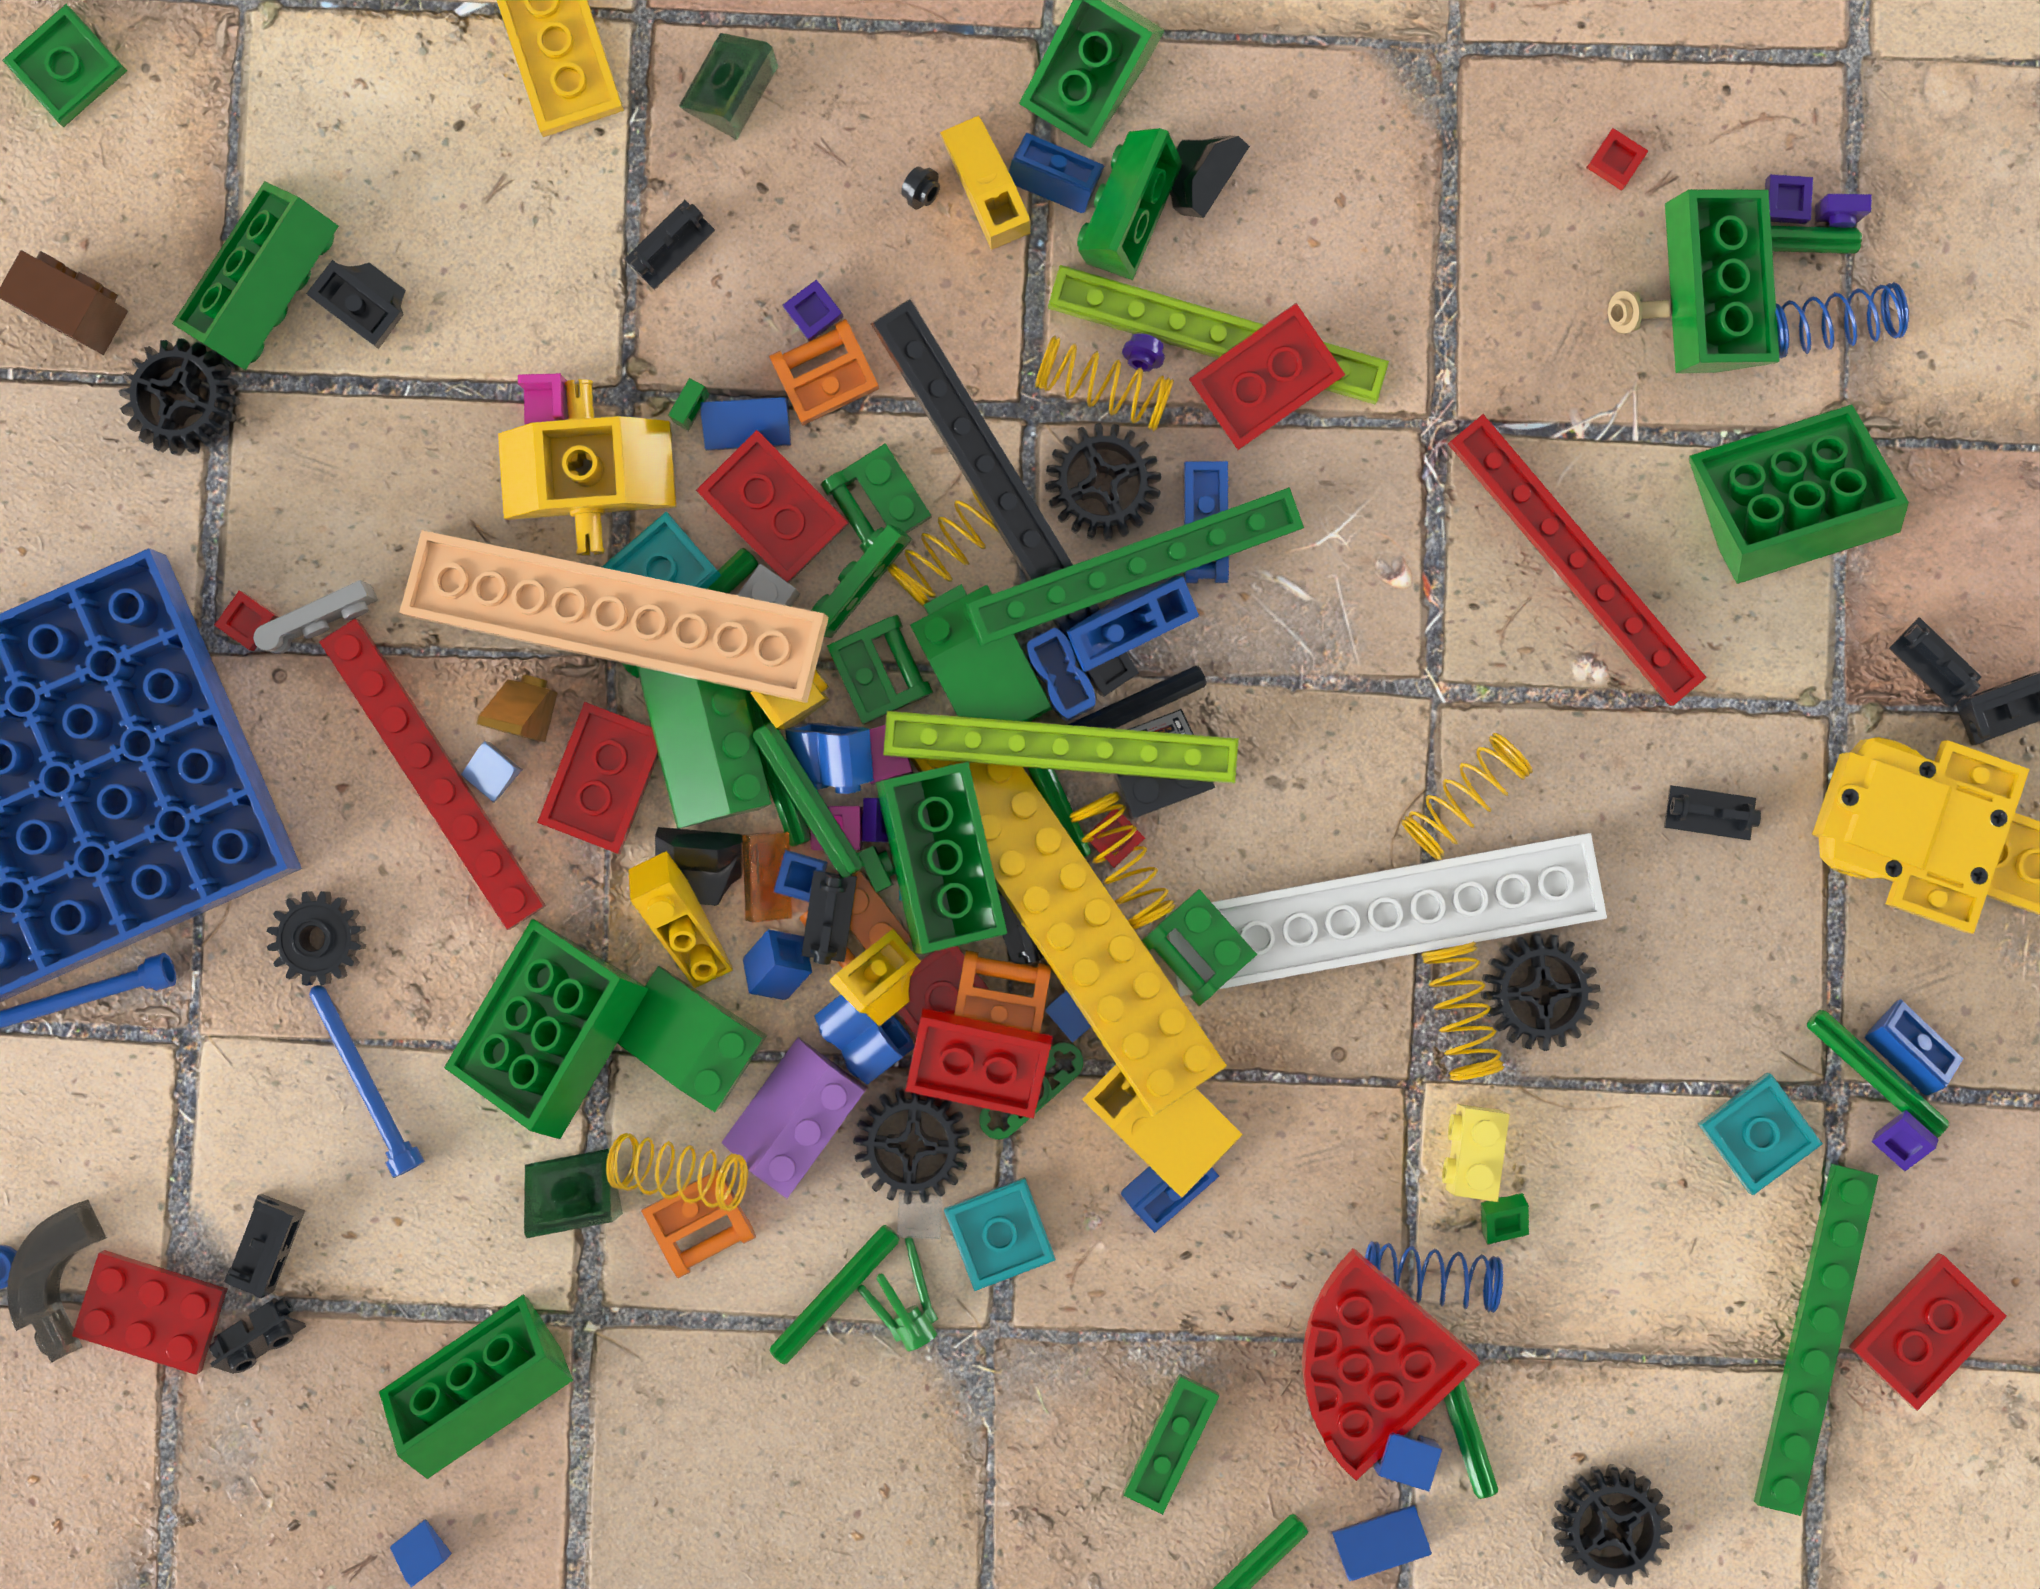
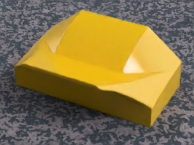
M892 929L836 973L829 981L860 1013L867 1014L880 1027L909 1002L910 977L921 960L895 930Z

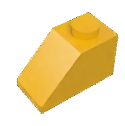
M817 669L815 670L807 703L753 691L750 692L777 729L782 730L796 726L829 701V698L823 692L829 686Z

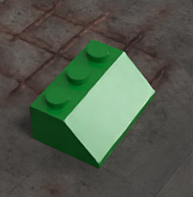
M1157 128L1129 131L1123 145L1119 144L1116 147L1111 159V174L1107 183H1102L1098 188L1094 200V207L1096 209L1090 223L1086 222L1082 226L1077 240L1078 251L1087 265L1130 280L1134 279L1183 164L1167 130Z

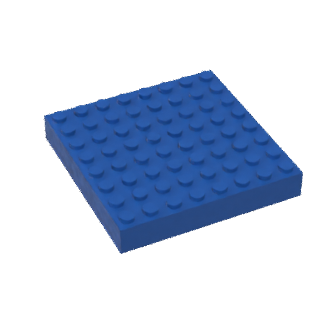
M148 548L0 613V1002L302 869L167 555Z

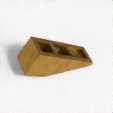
M522 674L521 682L507 679L479 714L477 725L545 742L558 693L546 689L548 681Z

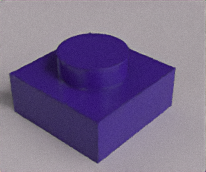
M1770 174L1765 179V190L1769 191L1770 221L1796 224L1808 223L1811 220L1813 177Z
M1827 194L1815 205V222H1829V227H1854L1856 223L1871 212L1872 194Z
M817 279L782 305L808 341L815 339L843 318V313Z
M863 798V814L861 818L862 841L889 843L879 798Z
M1905 1110L1877 1131L1872 1143L1902 1170L1906 1171L1936 1149L1939 1139Z

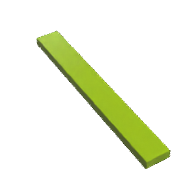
M1063 265L1059 266L1048 303V309L1132 334H1148L1163 343L1214 358L1220 357L1264 325ZM1324 342L1345 373V376L1325 390L1375 405L1379 398L1389 361Z
M887 711L883 755L1235 783L1239 738Z

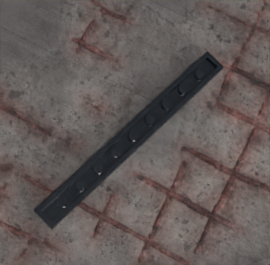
M906 300L870 323L1028 580L1030 581L1072 566L1073 564L912 300ZM1095 604L1053 621L1071 643L1067 630L1100 610V608ZM1127 652L1086 671V674L1099 695L1104 697L1139 674Z

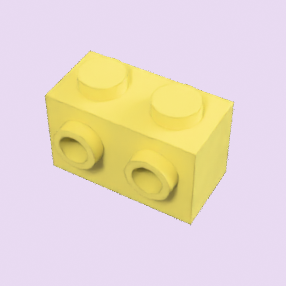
M1457 1104L1456 1114H1451L1448 1126V1139L1452 1140L1450 1157L1445 1158L1442 1170V1182L1446 1184L1448 1192L1454 1196L1498 1202L1510 1114L1498 1109Z

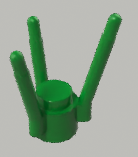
M907 1235L905 1243L922 1310L920 1311L917 1305L905 1309L884 1274H878L877 1281L897 1314L894 1319L864 1285H859L857 1289L868 1305L889 1328L895 1341L901 1340L905 1349L909 1352L924 1346L937 1336L932 1323L937 1321L938 1317L931 1306L913 1237Z

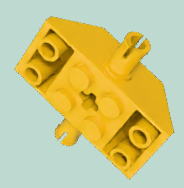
M578 379L579 384H575V380H568L565 382L568 419L534 422L498 433L503 514L505 520L571 515L575 517L576 555L589 556L591 555L590 552H594V555H600L605 553L601 516L605 515V513L677 507L671 422L625 416L594 418L593 381ZM583 459H587L592 464L591 469L585 475H581L576 471V468L583 466Z

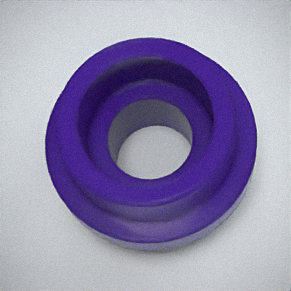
M1138 333L1132 335L1130 341L1126 342L1122 349V355L1128 360V364L1136 370L1142 367L1143 372L1160 368L1165 359L1163 343L1148 334Z

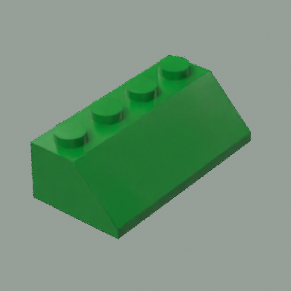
M264 181L172 325L246 370L249 364L255 362L262 354L264 341L273 327L278 326L286 317L287 306L295 293L303 289L308 283L311 276L310 270L319 256L325 254L332 246L334 233L339 225L298 196Z
M1688 189L1666 202L1665 216L1675 372L1718 373L1780 362L1777 316L1775 313L1776 298L1769 191Z
M637 666L677 829L757 811L771 805L757 743L753 739L754 731L743 689Z
M969 762L877 782L876 788L914 953L925 954L1007 934Z
M523 1294L380 1390L379 1394L397 1456L428 1479L571 1383L573 1379L562 1349L529 1299Z

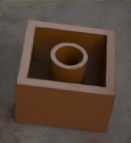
M20 250L0 286L1 300L102 355L107 351L128 313V310L115 302L118 294L107 289L89 276L79 271L78 273L42 251L35 258Z

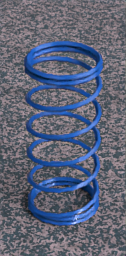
M1893 282L1892 284L1888 283L1886 286L1880 284L1875 287L1871 295L1863 289L1857 288L1851 293L1848 300L1840 293L1834 292L1828 297L1825 305L1820 299L1813 296L1806 300L1802 309L1791 300L1785 302L1782 307L1776 303L1775 313L1777 316L1779 358H1785L1789 348V328L1784 313L1786 306L1794 305L1800 314V343L1802 350L1808 354L1812 344L1805 310L1809 302L1816 301L1823 309V341L1825 346L1831 350L1835 341L1834 329L1827 309L1832 298L1839 297L1846 305L1844 316L1845 333L1848 343L1854 346L1858 335L1855 316L1850 306L1853 296L1857 293H1862L1868 299V331L1871 339L1877 342L1881 331L1879 315L1873 302L1875 293L1883 289L1881 295L1883 324L1888 334L1896 339L1905 335L1909 323V308L1904 290L1899 284ZM1890 295L1898 313V333L1891 321L1889 311ZM1871 310H1873L1876 322V338L1871 324ZM1849 315L1853 327V342L1849 331ZM1826 319L1830 331V345L1826 333ZM1803 323L1805 326L1807 336V348L1805 346L1803 335Z
M1371 1241L1368 1244L1365 1258L1379 1270L1383 1253L1387 1247L1390 1248L1393 1258L1394 1283L1398 1287L1406 1257L1409 1251L1413 1250L1417 1264L1418 1287L1416 1302L1418 1304L1421 1302L1424 1276L1433 1253L1437 1254L1440 1263L1441 1307L1445 1304V1291L1451 1266L1456 1256H1460L1465 1278L1463 1308L1465 1310L1469 1304V1289L1478 1261L1483 1259L1486 1264L1483 1288L1484 1307L1488 1313L1490 1311L1494 1313L1499 1307L1503 1288V1264L1498 1256H1492L1488 1261L1486 1256L1481 1254L1474 1260L1468 1274L1467 1263L1461 1252L1458 1251L1452 1255L1445 1271L1441 1253L1439 1250L1433 1249L1427 1255L1421 1271L1420 1257L1414 1246L1411 1245L1405 1250L1398 1267L1396 1252L1392 1244L1387 1243L1382 1249H1380V1244L1377 1241L1375 1243Z

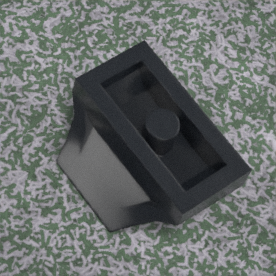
M1217 136L1205 140H1181L1176 149L1183 164L1170 192L1173 208L1181 215L1204 218L1250 146L1239 136Z
M332 260L306 293L377 349L381 347L404 315L401 304L406 290L370 262L357 266H344Z
M666 827L657 828L655 834V856L667 851L688 880L699 903L702 905H719L731 884L742 878L744 834Z

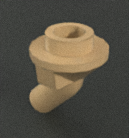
M1628 290L1616 292L1608 304L1609 322L1618 333H1631L1640 329L1641 319L1669 317V300L1641 302L1639 292Z

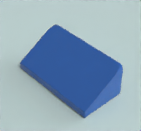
M1026 133L1012 158L1009 174L1015 186L1079 213H1084L1105 165Z
M785 397L700 403L706 451L738 449L756 430L773 446H791L789 403Z
M1901 999L1897 1000L1864 1037L1867 1042L1925 1096L1946 1088L1963 1061V1058Z
M1149 1166L1121 1191V1195L1134 1212L1156 1233L1213 1183L1219 1175L1211 1168L1181 1198Z
M1415 1505L1332 1531L1345 1574L1349 1581H1354L1432 1554Z

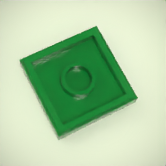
M67 4L60 8L2 60L63 127L127 72V69Z

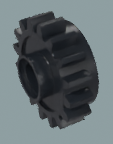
M313 891L302 892V903L296 898L285 900L289 911H275L273 915L280 921V924L277 927L267 928L269 934L276 936V942L269 944L267 950L278 951L280 957L273 963L274 966L282 967L288 965L289 969L286 973V978L289 980L296 979L302 974V985L305 986L313 985L316 976L320 985L331 984V974L338 979L347 977L345 966H358L360 961L355 957L357 950L366 949V944L359 941V934L366 931V927L357 926L355 921L360 912L358 910H346L347 899L344 897H338L331 902V892L321 891L317 901ZM316 926L325 935V942L319 950L315 949L310 942V933Z

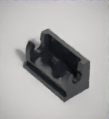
M2040 671L1960 699L1956 703L1971 746L2040 721Z
M259 1194L254 1202V1209L231 1268H229L224 1282L262 1299L275 1291L305 1210L264 1194Z

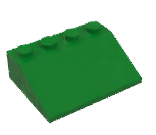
M1852 404L1705 450L1689 457V462L1719 551L1737 584L1900 533L1902 530L1909 501Z
M531 919L444 1068L529 1131L561 1139L649 989L617 967L539 921Z

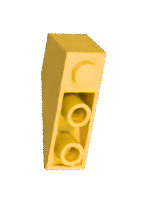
M978 115L941 131L940 135L990 249L993 250L1030 234L1031 220L1014 181L980 116Z
M667 851L628 869L630 901L694 988L733 971L732 965L688 880Z

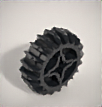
M178 338L175 346H173L167 340H160L159 353L150 346L144 347L147 357L144 362L138 358L131 359L133 366L138 368L133 375L129 372L122 374L123 379L131 383L130 388H123L118 391L121 397L130 400V402L120 408L124 415L132 416L127 423L129 429L134 432L140 431L138 438L141 442L147 445L153 442V448L161 453H164L169 448L171 454L175 456H182L185 447L191 454H199L200 441L209 448L215 447V440L212 436L215 432L223 437L228 436L227 429L222 427L225 419L229 422L237 421L236 415L228 411L229 406L241 404L238 397L229 394L239 387L236 380L227 378L232 372L231 366L225 362L220 363L221 355L214 350L207 352L206 346L198 341L190 346L187 340ZM181 366V368H176L173 375L167 380H158L168 370ZM201 371L205 374L209 384V401L204 400L200 395L199 390L202 380L199 379ZM166 392H170V393H173V394H175V395H176L177 393H178V394H185V393H186L185 396H187L188 398L194 400L195 402H194V403H191V402H188V401H186V400H183V401L175 400V401H174V398H172L171 396H169V395H167V394H165V393H166ZM151 394H155L160 402L158 415L161 418L159 423H157L152 413ZM203 414L192 425L178 429L179 426L184 427L185 422L190 416Z
M1096 423L1094 426L1095 437L1089 438L1087 430L1081 427L1077 432L1080 440L1079 444L1069 436L1063 439V444L1069 451L1068 454L1058 449H1055L1052 453V457L1061 466L1048 465L1046 468V474L1058 478V480L1045 483V491L1051 493L1059 492V495L1049 500L1050 508L1065 506V509L1058 515V520L1063 523L1071 516L1076 518L1071 527V532L1075 534L1080 531L1084 523L1089 525L1087 538L1093 540L1096 535V527L1103 528V537L1106 541L1112 539L1113 526H1117L1121 536L1125 537L1129 534L1127 520H1130L1137 528H1140L1144 523L1142 517L1137 513L1138 510L1148 515H1152L1154 511L1153 505L1146 501L1145 498L1158 499L1161 493L1157 488L1148 486V484L1160 482L1162 478L1160 472H1147V469L1157 464V457L1149 456L1142 459L1141 455L1146 452L1149 445L1146 441H1143L1135 448L1132 447L1131 444L1135 438V432L1132 430L1127 432L1124 440L1117 438L1119 425L1116 424L1112 425L1110 436H1103L1102 424ZM1097 450L1115 451L1128 459L1130 464L1109 465L1103 460ZM1084 455L1087 460L1089 475L1083 481L1078 482V486L1068 489L1067 476L1074 462ZM1097 469L1099 473H1106L1105 478L1108 474L1115 478L1110 483V495H1108L1107 491H1101V486L1098 490L1091 486L1096 482ZM1137 475L1139 482L1138 494L1134 501L1122 510L1117 489L1123 483L1128 482L1129 478ZM1090 498L1097 499L1102 502L1110 515L1092 514L1082 509L1075 501L1079 499L1082 501Z
M1532 933L1530 947L1523 937H1516L1514 939L1516 953L1507 945L1501 946L1499 950L1506 961L1503 963L1498 959L1491 958L1488 964L1498 970L1496 976L1484 974L1482 977V981L1494 984L1493 991L1481 992L1482 999L1495 1001V1005L1490 1006L1491 1009L1486 1016L1501 1015L1494 1023L1493 1028L1500 1032L1511 1026L1507 1033V1041L1515 1043L1523 1034V1048L1532 1049L1537 1038L1539 1048L1543 1051L1550 1049L1551 1036L1559 1047L1567 1045L1565 1031L1573 1038L1578 1039L1581 1037V1031L1575 1024L1578 1021L1588 1026L1592 1024L1593 1020L1590 1016L1584 1014L1585 1008L1598 1009L1599 1003L1588 1000V993H1597L1601 989L1598 984H1587L1586 979L1593 977L1597 973L1594 967L1580 968L1586 962L1588 955L1585 952H1580L1571 957L1575 947L1572 941H1566L1558 950L1559 936L1553 934L1548 936L1544 945L1541 934ZM1545 956L1558 961L1568 972L1572 983L1555 982L1551 977L1550 967L1545 966ZM1531 958V966H1528L1526 980L1520 985L1508 987L1510 978L1516 968ZM1540 980H1543L1541 984L1543 986L1557 990L1560 989L1558 992H1549V994L1543 995L1539 1004L1540 998L1521 994L1522 992H1529L1532 989L1539 988ZM1572 996L1566 1013L1558 1021L1550 1025L1549 1019L1553 1018L1555 1004L1560 999ZM1509 1000L1527 1002L1531 1009V1016L1536 1019V1027H1530L1520 1021L1512 1011Z
M900 1086L895 1089L896 1102L892 1103L890 1097L883 1093L879 1096L880 1103L884 1107L882 1111L872 1104H869L866 1108L867 1113L874 1118V1121L859 1119L857 1126L867 1131L868 1136H855L853 1143L858 1146H867V1151L857 1153L854 1158L856 1162L869 1160L871 1164L862 1170L861 1176L863 1178H868L874 1173L879 1176L872 1186L875 1192L879 1191L884 1183H887L891 1186L887 1193V1199L894 1200L897 1190L901 1189L905 1190L903 1198L905 1204H911L913 1191H919L922 1203H927L929 1201V1187H933L935 1193L941 1197L945 1194V1188L941 1183L943 1178L949 1184L956 1185L959 1179L951 1171L952 1167L958 1170H966L967 1162L957 1158L956 1155L957 1153L968 1154L971 1152V1145L958 1143V1139L968 1136L970 1130L968 1127L958 1129L954 1127V1124L959 1122L964 1116L961 1111L955 1112L950 1117L945 1113L952 1105V1101L944 1100L940 1107L934 1104L936 1099L934 1097L928 1096L926 1101L920 1099V1094L912 1093V1098L906 1099L905 1091ZM908 1110L907 1125L903 1132L888 1134V1136L877 1135L880 1126L888 1117L899 1111ZM922 1111L932 1115L941 1123L947 1134L948 1141L928 1136L923 1131L921 1124ZM915 1123V1134L919 1136L918 1141L923 1140L925 1148H918L916 1155L913 1157L912 1166H910V1155L905 1153L907 1148L902 1149L899 1142L907 1141L912 1131V1124ZM877 1149H885L887 1152H893L900 1156L903 1162V1178L886 1168L879 1157ZM937 1153L948 1154L946 1160L937 1171L927 1177L916 1179L918 1162L921 1158L927 1155H937Z
M1609 1464L1605 1476H1603L1597 1466L1591 1467L1590 1474L1592 1479L1588 1481L1580 1473L1576 1474L1575 1480L1580 1486L1575 1491L1570 1486H1563L1562 1491L1569 1500L1568 1502L1555 1501L1554 1507L1564 1516L1555 1517L1551 1521L1553 1527L1561 1531L1553 1539L1558 1547H1565L1561 1553L1566 1563L1574 1562L1573 1570L1578 1575L1588 1572V1578L1592 1583L1597 1584L1604 1576L1605 1582L1610 1587L1616 1586L1619 1575H1621L1627 1585H1632L1634 1580L1632 1572L1638 1571L1644 1578L1649 1577V1571L1645 1565L1649 1561L1657 1566L1661 1565L1662 1562L1655 1553L1656 1550L1670 1549V1544L1660 1536L1673 1532L1672 1525L1663 1520L1671 1514L1667 1505L1659 1504L1663 1494L1657 1488L1650 1489L1651 1481L1643 1475L1636 1479V1472L1629 1467H1626L1620 1475L1618 1468L1614 1464ZM1611 1493H1622L1630 1495L1634 1499L1628 1503L1623 1500L1616 1505H1608L1602 1500L1601 1496ZM1590 1506L1592 1510L1591 1521L1583 1528L1584 1533L1580 1535L1581 1518L1587 1507ZM1603 1510L1611 1519L1615 1520L1614 1522L1618 1525L1616 1530L1621 1536V1540L1608 1530L1609 1528L1605 1525L1608 1521L1602 1513ZM1643 1516L1642 1533L1634 1545L1632 1532L1642 1522L1640 1517ZM1607 1546H1615L1623 1554L1613 1557H1601L1590 1552L1595 1548L1600 1551Z

